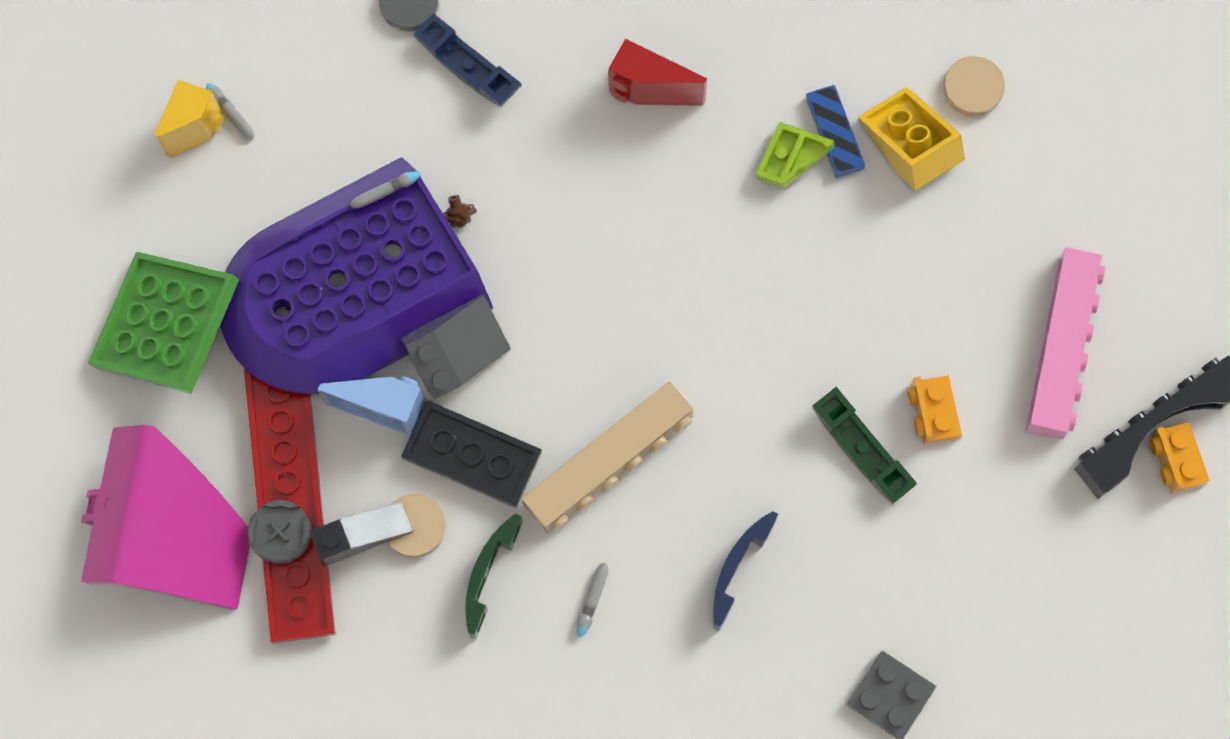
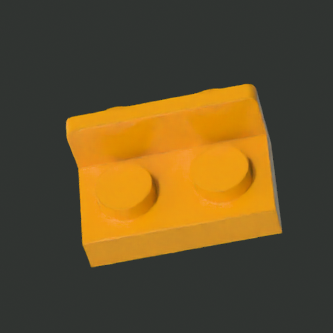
M949 375L921 380V377L913 378L911 387L907 388L910 406H915L917 417L914 418V428L916 435L922 436L923 445L961 438L962 433Z
M1189 422L1168 428L1158 427L1150 434L1149 444L1151 451L1155 457L1158 456L1162 466L1160 468L1161 480L1165 486H1169L1171 494L1207 484L1210 481Z

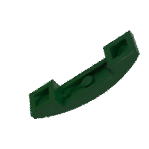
M837 386L812 405L814 412L840 448L891 504H894L917 485L916 481L898 460L894 461L855 414L856 409Z
M514 514L494 532L483 547L474 565L467 588L465 609L467 629L471 638L477 639L488 611L487 606L478 602L499 547L512 551L523 523L521 515Z

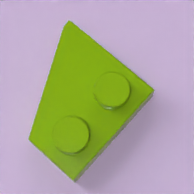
M779 122L755 174L756 178L785 189L828 154L834 147V140Z

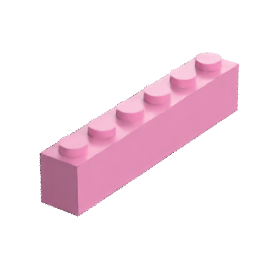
M1065 247L1060 256L1026 431L1063 439L1068 431L1073 432L1077 413L1072 412L1074 401H1079L1083 387L1082 383H1078L1080 371H1085L1088 361V354L1084 353L1086 342L1090 343L1094 330V325L1089 324L1091 313H1096L1100 299L1099 295H1095L1097 284L1101 285L1105 273V266H1101L1102 255Z

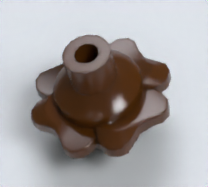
M452 195L448 198L450 206L443 214L451 227H463L471 222V215L475 214L477 210L474 204L462 203L459 195Z

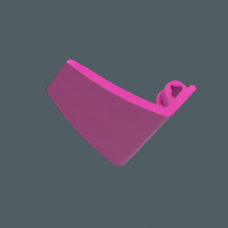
M155 426L114 427L100 489L87 490L86 494L89 500L86 514H82L81 522L92 525L81 582L95 585H123L227 609H237L250 547L247 534L248 526L210 481Z

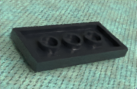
M427 400L401 458L517 508L540 459L542 449Z

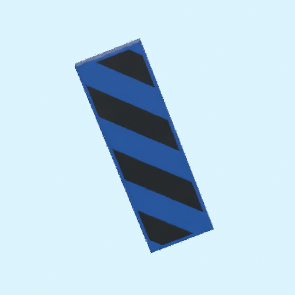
M835 84L806 93V100L819 135L834 140V147L827 156L835 177L839 178L864 170L866 165Z

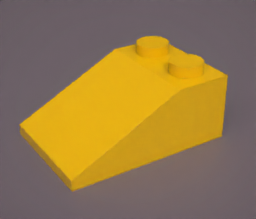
M905 87L858 116V121L896 173L915 191L965 160L961 134L908 87Z

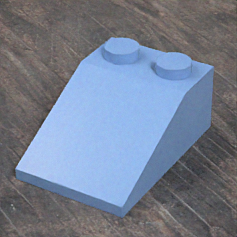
M401 376L400 380L394 377L324 383L320 384L318 388L326 405L411 436L426 404L422 389L418 387L419 383L405 376Z

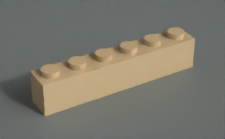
M668 381L522 497L523 505L546 533L551 529L558 531L569 522L568 516L576 509L581 512L590 506L594 501L593 496L601 489L606 492L615 486L619 481L617 477L626 469L628 472H632L644 461L641 457L650 450L653 453L660 450L668 442L666 438L674 431L677 433L684 431L692 423L690 418L693 417L694 409L673 384Z

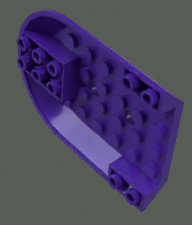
M400 157L268 226L250 238L231 259L225 273L233 274L239 281L220 328L224 340L235 359L244 369L260 381L287 392L320 394L318 391L320 384L362 380L407 356L408 353L400 338L482 294L490 308L493 309L477 268L420 176L412 185L402 187L396 192L361 208H352L350 206L352 200L357 196L388 181L390 182V180L398 178L401 174L417 172L404 158ZM394 244L399 246L402 251L399 256L390 258L384 254V249L388 245ZM337 273L343 274L347 281L341 287H334L329 283L332 275ZM280 307H284L288 311L291 310L284 317L275 315V311Z

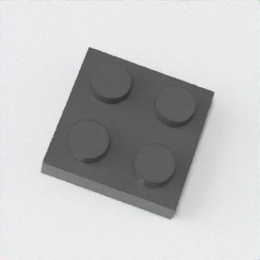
M882 650L847 706L896 739H904L937 686Z

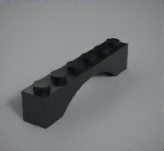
M1229 355L1221 361L1217 357L1213 358L1201 368L1204 373L1195 379L1190 375L1179 383L1177 387L1180 391L1171 397L1168 393H1165L1152 403L1155 409L1147 415L1142 410L1128 421L1130 427L1121 433L1117 428L1103 439L1106 443L1098 450L1091 447L1078 457L1081 463L1074 470L1097 499L1108 493L1129 476L1132 460L1139 444L1156 425L1172 416L1187 411L1202 409L1221 410L1230 403Z

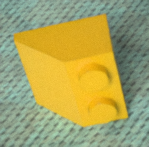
M180 80L177 81L154 134L166 156L174 157L211 141L215 131L218 132L221 129L224 115L213 92Z

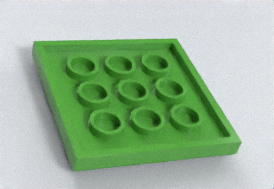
M136 251L88 364L97 369L192 394L239 279L233 274Z

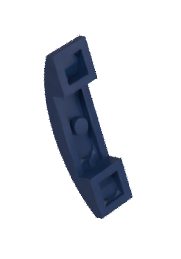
M434 13L413 33L414 37L455 76L477 93L500 107L522 86L521 82L501 66H494L460 39L456 31Z
M772 511L755 522L739 538L729 553L719 575L714 595V629L720 631L734 604L735 598L726 594L725 591L750 543L753 542L763 548L778 518V513Z

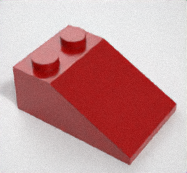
M626 38L608 68L609 92H611L615 99L623 103L629 101L635 105L703 106L706 101V77Z

